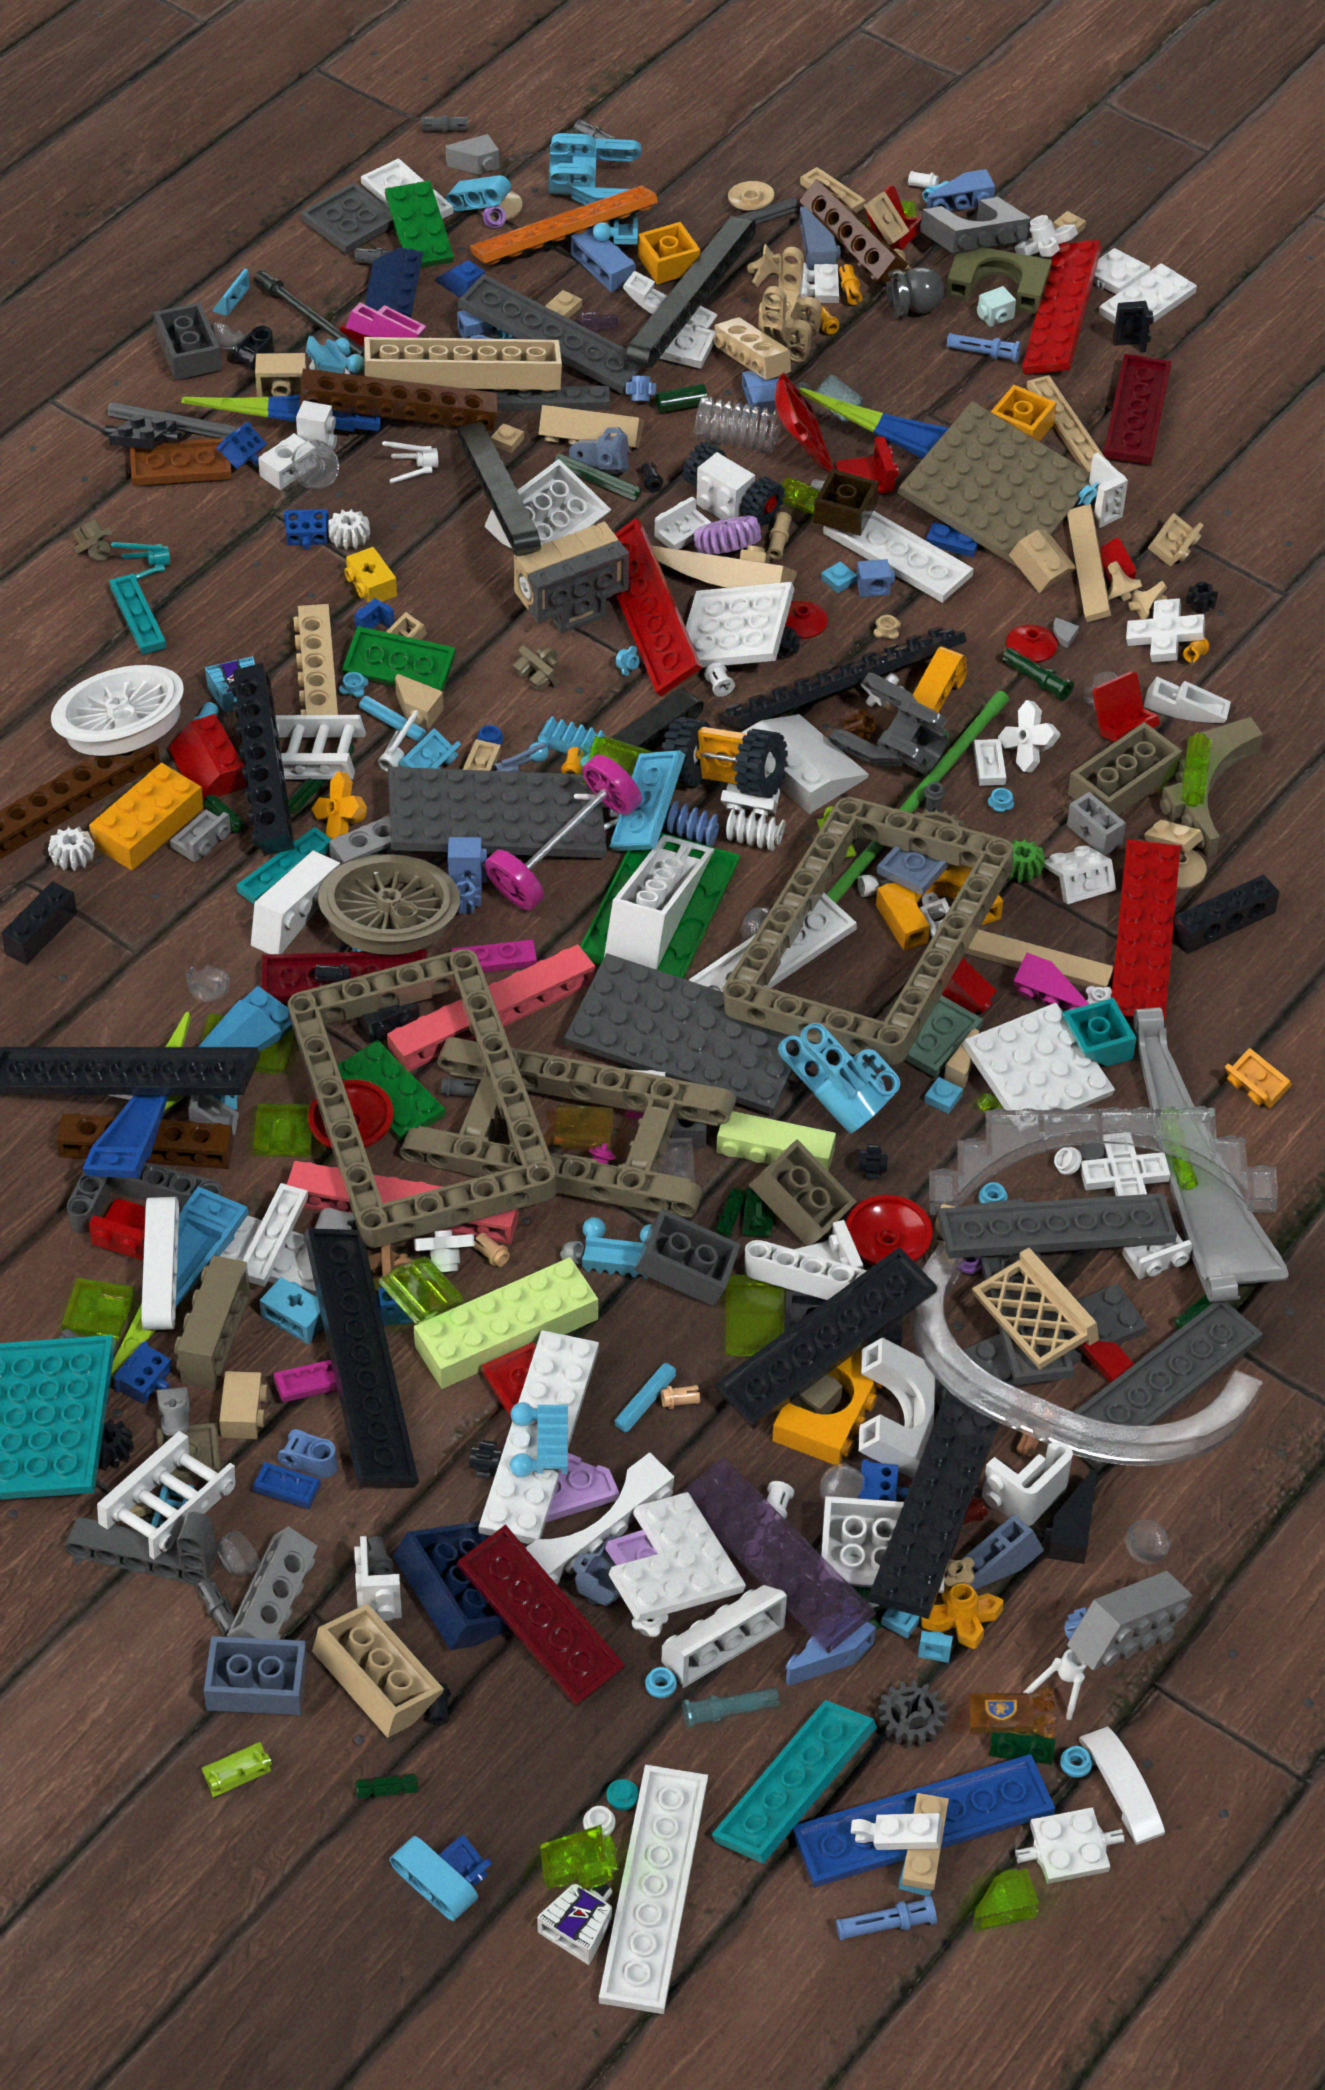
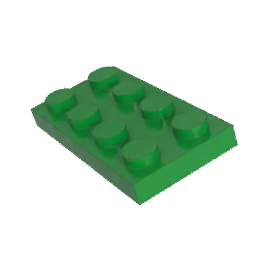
M431 181L385 188V197L400 246L423 252L421 268L452 263L454 261L453 252Z
M357 626L342 672L343 675L357 672L369 681L395 687V677L397 674H400L443 692L457 652L455 647Z
M379 1040L337 1064L342 1081L353 1079L368 1081L376 1084L387 1093L392 1102L394 1112L389 1132L400 1144L404 1142L409 1129L418 1128L419 1126L428 1127L446 1116L445 1108Z

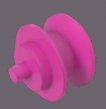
M602 1143V1147L596 1146L588 1150L593 1155L592 1159L597 1160L598 1163L608 1164L609 1160L616 1159L612 1151L607 1148L608 1144Z

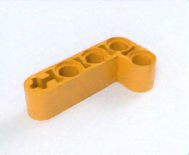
M940 646L913 693L916 701L939 713L953 687L959 689L967 674L965 655Z

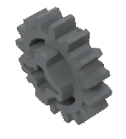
M913 1680L911 1687H907L902 1681L900 1682L899 1690L891 1686L889 1687L888 1695H882L881 1704L878 1706L879 1727H886L885 1736L887 1738L892 1735L896 1736L895 1744L898 1745L902 1740L907 1741V1747L911 1748L913 1742L917 1741L920 1747H924L926 1738L934 1742L936 1740V1733L942 1734L947 1712L944 1711L945 1701H938V1691H934L931 1694L928 1692L929 1684L918 1688L917 1681Z

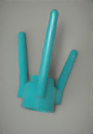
M111 543L112 547L147 550V552L121 555L123 559L148 558L149 566L154 565L151 569L135 574L136 580L156 572H164V566H170L168 546H162V544Z

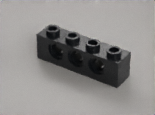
M1264 874L1175 915L1173 938L1187 954L1274 914L1280 892Z

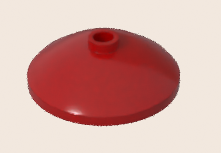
M356 1079L343 1080L364 1148L370 1147L380 1141L392 1125L394 1115L392 1102L387 1093L376 1084ZM314 1098L308 1111L310 1130L320 1143L331 1148L316 1098Z
M877 1195L867 1198L852 1209L846 1221V1226L860 1259L871 1265L877 1264L898 1247L916 1262L924 1256L932 1241V1224L927 1213L915 1202L901 1196Z

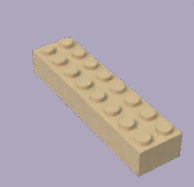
M364 337V375L368 377L471 390L494 389L502 391L505 389H517L519 391H528L530 389L553 391L561 389L562 362L559 340Z

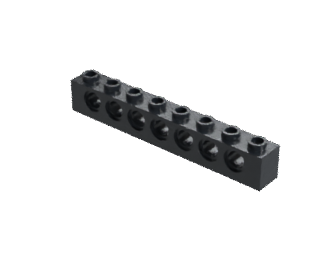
M263 663L233 670L234 681L230 682L233 696L237 698V702L233 703L236 717L240 720V723L236 724L238 736L243 741V744L239 745L240 754L243 761L245 760L246 766L242 767L245 781L249 784V787L245 788L246 797L249 804L252 805V809L248 810L251 824L255 826V831L251 832L254 846L260 847L263 855L267 856L295 849L270 676Z

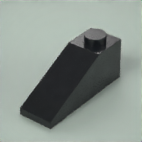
M1091 1470L1054 1516L1052 1528L1046 1527L1044 1546H1049V1559L1085 1563L1097 1471Z

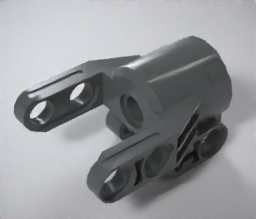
M868 673L863 680L864 686L873 695L898 707L896 717L888 730H884L877 742L878 747L844 729H833L828 740L836 747L872 766L902 767L903 764H906L925 775L929 774L942 757L949 740L950 732L944 729L947 723L946 718L938 712L918 703L911 692L876 674Z

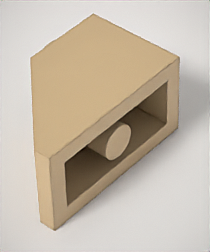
M397 674L395 677L396 696L404 718L409 719L413 712L417 710L419 714L413 723L429 730L444 710L443 692Z

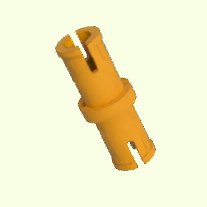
M845 264L843 265L845 272L842 267L839 269L842 279L841 287L846 293L848 303L857 305L856 297L859 303L862 301V294L859 289L860 281L855 276L853 266Z

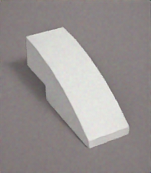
M1156 677L1148 688L1144 707L1184 720L1225 723L1231 701L1186 681L1179 687Z

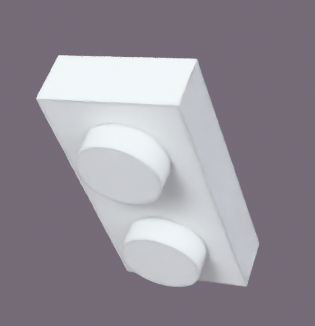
M974 740V754L979 786L1005 785L1006 772L1001 740Z

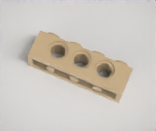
M740 317L715 325L714 343L716 347L765 380L777 377L783 372L785 374L791 372L790 350Z

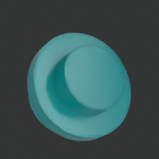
M616 1780L607 1789L608 1803L616 1810H629L638 1801V1788L629 1780Z

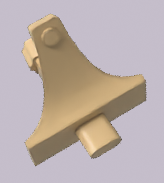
M766 244L764 245L762 258L749 263L747 266L748 272L755 274L752 283L756 287H759L769 274L776 273L779 275L781 255H774Z
M1117 561L1110 563L1108 570L1112 574V583L1107 591L1108 599L1110 600L1117 596H1120L1122 601L1130 599L1132 597L1130 591L1142 587L1140 579L1129 578L1122 571Z
M1161 581L1150 590L1144 592L1137 589L1132 590L1131 602L1128 603L1130 610H1136L1141 620L1147 619L1149 611L1154 609V601L1167 600V596L1161 595L1167 589L1165 583Z

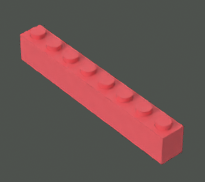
M577 944L569 949L560 951L550 958L540 960L535 965L522 971H517L501 981L491 983L488 987L503 1027L590 986L595 977V965ZM462 999L452 1004L444 1005L439 1010L426 1016H421L417 1020L388 1033V1051L408 1071H411L437 1059L447 1038L452 1037L475 1041L476 1036L471 1033L463 1011Z
M294 1161L287 1185L308 1191V1199L303 1208L319 1211L325 1208H333L338 1211L353 1213L338 1167ZM374 1175L383 1203L442 1188V1186L430 1185L420 1181L413 1182L396 1177ZM519 1209L439 1231L452 1230V1234L455 1235L474 1234V1238L481 1233H486L495 1242L511 1244L519 1219Z

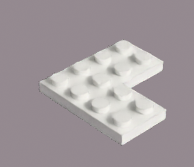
M688 1492L635 1507L633 1514L656 1550L657 1555L613 1566L609 1576L637 1622L743 1593L746 1584Z

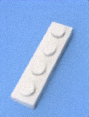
M280 1183L242 1260L247 1262L250 1283L265 1287L308 1199L307 1190Z

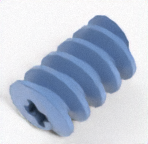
M675 800L668 808L661 831L667 829L670 834L677 833L681 838L687 836L689 841L697 839L698 843H706L707 846L712 847L719 831L718 815L714 814L709 820L708 811L704 810L701 816H698L697 807H694L691 813H689L688 804H684L680 810L679 801Z

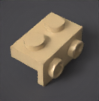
M1173 513L1151 542L1148 549L1171 567L1177 560L1182 562L1189 555L1191 550L1188 547H1193L1202 535L1199 534V531L1204 525L1199 522L1192 528Z

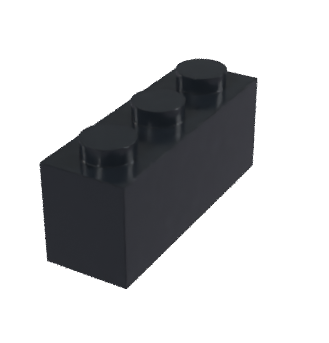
M52 881L1 932L5 954L27 966L77 914L74 892Z

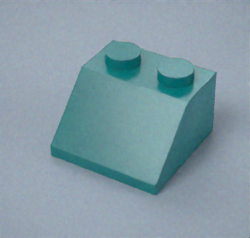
M1114 998L1062 1012L1066 1024L1085 1057L1105 1066L1133 1059L1136 1037Z

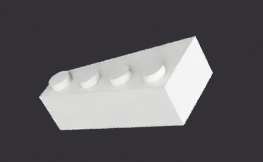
M312 851L255 901L251 946L268 954H282L320 907L318 903L319 888L328 874L340 866V862Z

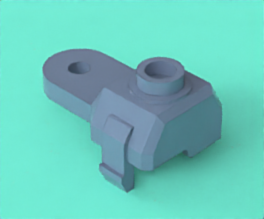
M608 427L598 439H582L574 443L569 449V457L592 467H598L599 470L609 474L626 472L629 469L627 456L629 452L628 437L620 427ZM610 433H617V435L611 436Z
M621 1536L607 1538L598 1553L579 1554L572 1566L577 1573L575 1578L577 1591L584 1595L585 1599L591 1604L607 1606L621 1597L609 1576L611 1567L616 1566V1564L605 1549L609 1540Z

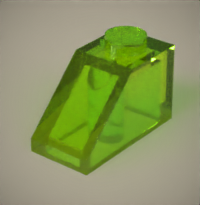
M1008 1869L994 1878L975 1910L972 1925L974 1932L1037 1917L1039 1901L1028 1869L1018 1871L1016 1869Z

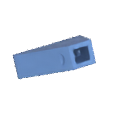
M987 169L963 173L929 194L927 209L942 206L953 212L977 208L979 200L994 197L995 185Z
M847 1606L840 1614H833L827 1621L825 1629L820 1634L815 1633L808 1640L803 1652L800 1655L794 1654L786 1665V1684L791 1686L855 1664L874 1644L876 1627Z

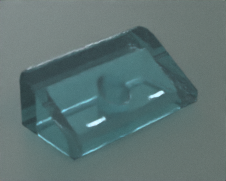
M833 374L828 376L815 391L822 395L863 407V398ZM831 411V412H832L833 414H835L838 418H840L843 422L848 421L847 418H845V417H843V416H841V415H839V414H837V413Z

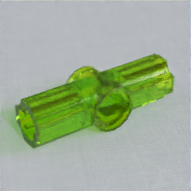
M1196 733L1188 737L1181 801L1185 802L1187 806L1196 807L1204 803L1211 739L1206 737V734Z

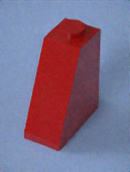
M962 958L942 996L973 1014L977 1011L983 1014L993 1004L990 998L997 990Z

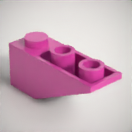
M1026 952L1014 979L1015 990L1018 991L1017 993L1027 999H1033V997L1040 999L1046 1006L1057 1003L1060 1008L1066 1010L1089 1005L1053 962Z

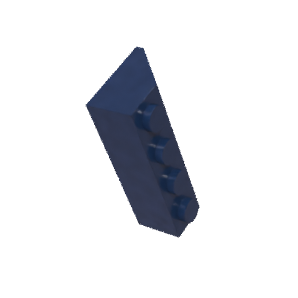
M399 247L373 261L365 305L376 311L385 305L411 318L423 252Z

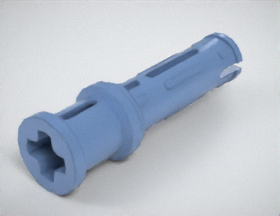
M949 333L947 348L988 354L996 360L1004 358L1017 363L1021 342L1001 341V338L987 340ZM962 342L971 343V344H977V345H981V346H974V345L962 344Z
M929 1895L925 1896L924 1900L906 1904L904 1901H900L898 1904H895V1908L836 1919V1928L839 1939L844 1940L897 1927L907 1931L910 1930L911 1926L930 1923L935 1925L937 1924V1917L932 1897Z

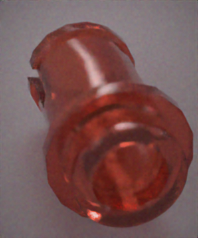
M972 1499L963 1525L975 1520L981 1522L983 1517L988 1515L982 1499Z

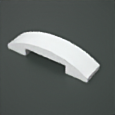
M636 271L632 273L623 286V289L629 296L651 314H654L667 297V295L653 288L655 281ZM700 306L687 324L696 322L699 327L709 329L717 318V314Z
M1107 1726L1080 1736L1079 1741L1082 1747L1090 1754L1092 1765L1098 1766L1122 1810L1121 1819L1135 1845L1164 1835L1165 1830L1148 1787L1130 1754L1115 1733Z

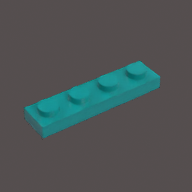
M134 574L109 580L113 595L141 654L165 649L166 641Z
M313 827L294 841L295 849L278 853L236 885L237 892L254 904L255 901L312 851L322 855L330 851L329 841L332 839L316 827Z

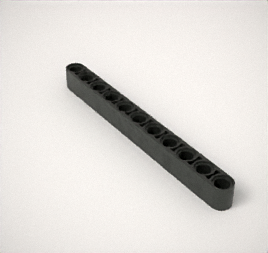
M733 216L728 219L630 342L626 352L628 363L650 368L654 366L753 240L756 231L755 221Z
M482 421L458 427L461 446L514 554L517 556L541 550L537 528Z

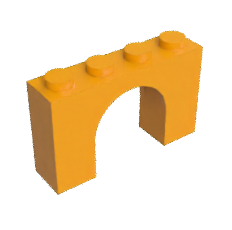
M950 864L923 895L896 882L887 883L877 888L876 907L903 951L928 943L930 925L918 907L922 897L927 893H935L937 896H947L955 899L973 868ZM999 895L982 925L1001 919L1003 900Z
M862 1350L856 1352L827 1374V1376L834 1377L842 1385V1388L849 1394L852 1400L851 1403L842 1411L828 1415L813 1413L788 1403L781 1409L773 1425V1442L836 1466L840 1465L844 1456L849 1457L854 1445V1440L852 1439L855 1433L859 1434L860 1425L865 1423L866 1418L864 1415L866 1411H872L877 1398L875 1394L877 1389L884 1387L861 1374Z

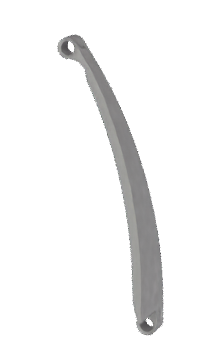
M1160 1007L1135 1009L1134 1027L1160 1151L1165 1153L1170 1171L1169 1185L1186 1241L1190 1240L1193 1244L1191 1257L1208 1301L1239 1300L1237 1284L1288 1279L1287 1266L1281 1255L1265 1234L1240 1194L1196 1111L1174 1059L1168 1050L1162 1009Z

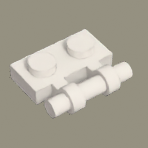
M804 263L801 297L815 296L820 303H839L838 265L814 264V270H809L807 264Z

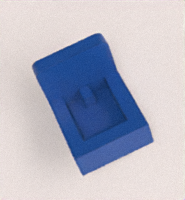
M376 598L358 609L354 615L355 631L357 626L374 629L378 624H382L390 628L395 623L393 608Z
M464 1834L438 1854L472 1886L478 1884L488 1875L485 1869L492 1864L489 1858L485 1860L481 1858Z

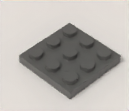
M355 182L300 212L303 222L346 254L394 226L389 207Z

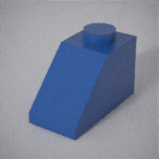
M467 260L436 277V282L461 298L483 274L485 275V271Z

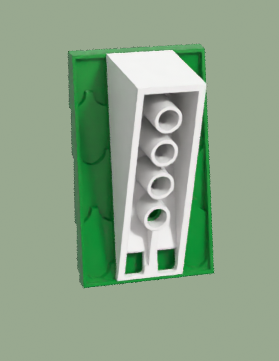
M660 833L656 849L628 850L580 948L596 964L601 965L606 953L685 979L695 959V955L706 936L707 929L736 872L740 855L665 833Z

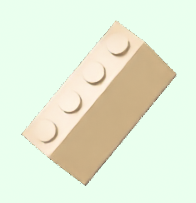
M542 405L539 435L545 436L544 441L559 443V438L569 439L568 444L573 445L582 439H598L608 427H620L628 437L629 452H631L632 448L639 447L645 420L638 417ZM610 433L611 436L617 435V433Z
M368 1603L318 1628L312 1652L387 1738L412 1726L443 1693L444 1688Z

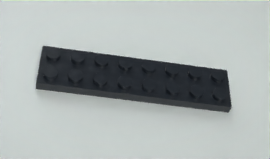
M898 1247L716 1382V1390L752 1429H755L937 1293L938 1286Z

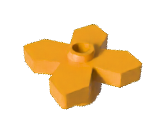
M340 771L330 781V798L319 797L312 807L317 820L328 821L326 835L331 839L348 833V824L362 822L367 811V806L362 797L351 796L353 782L348 773Z
M959 1583L953 1587H948L945 1584L944 1593H941V1598L945 1604L934 1605L929 1619L921 1617V1626L927 1630L939 1632L955 1628L958 1643L976 1649L984 1638V1628L981 1622L996 1621L1003 1611V1599L989 1593L978 1596L973 1587L965 1583Z

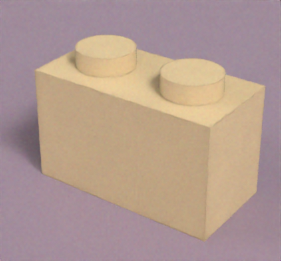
M225 1371L219 1420L221 1438L258 1439L259 1427L264 1428L265 1410L261 1409V1403L267 1402L268 1386L262 1384L261 1373Z

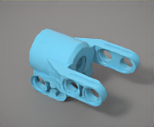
M555 134L552 136L550 145L548 194L571 195L572 199L587 205L629 190L595 188L596 160L631 162L641 156V144L634 140L595 139L587 134Z
M819 1023L809 1024L803 1028L800 1037L788 1036L779 1044L778 1050L781 1058L807 1087L814 1092V1096L849 1134L855 1132L869 1121L895 1095L894 1093L900 1087L899 1077L876 1051L865 1049L855 1056H850L831 1033ZM809 1029H815L819 1032L821 1039L818 1044L809 1042L807 1038ZM788 1041H793L799 1046L797 1056H791L787 1053L786 1044ZM829 1050L838 1053L840 1058L838 1065L834 1066L828 1063L826 1054ZM869 1057L872 1061L868 1065L863 1058ZM807 1062L816 1064L818 1073L815 1077L806 1074L805 1064ZM880 1068L882 1072L876 1074L874 1071ZM882 1076L891 1079L892 1089L890 1091L885 1090L884 1082L881 1079Z

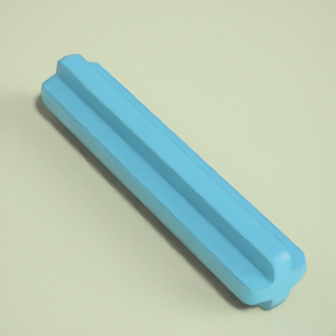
M364 696L359 703L361 709L399 731L403 729L408 719L368 696ZM413 723L406 735L420 742L425 736L426 730Z
M668 1363L662 1364L615 1419V1427L624 1433L628 1432L661 1394V1390L665 1389L674 1379L676 1369Z

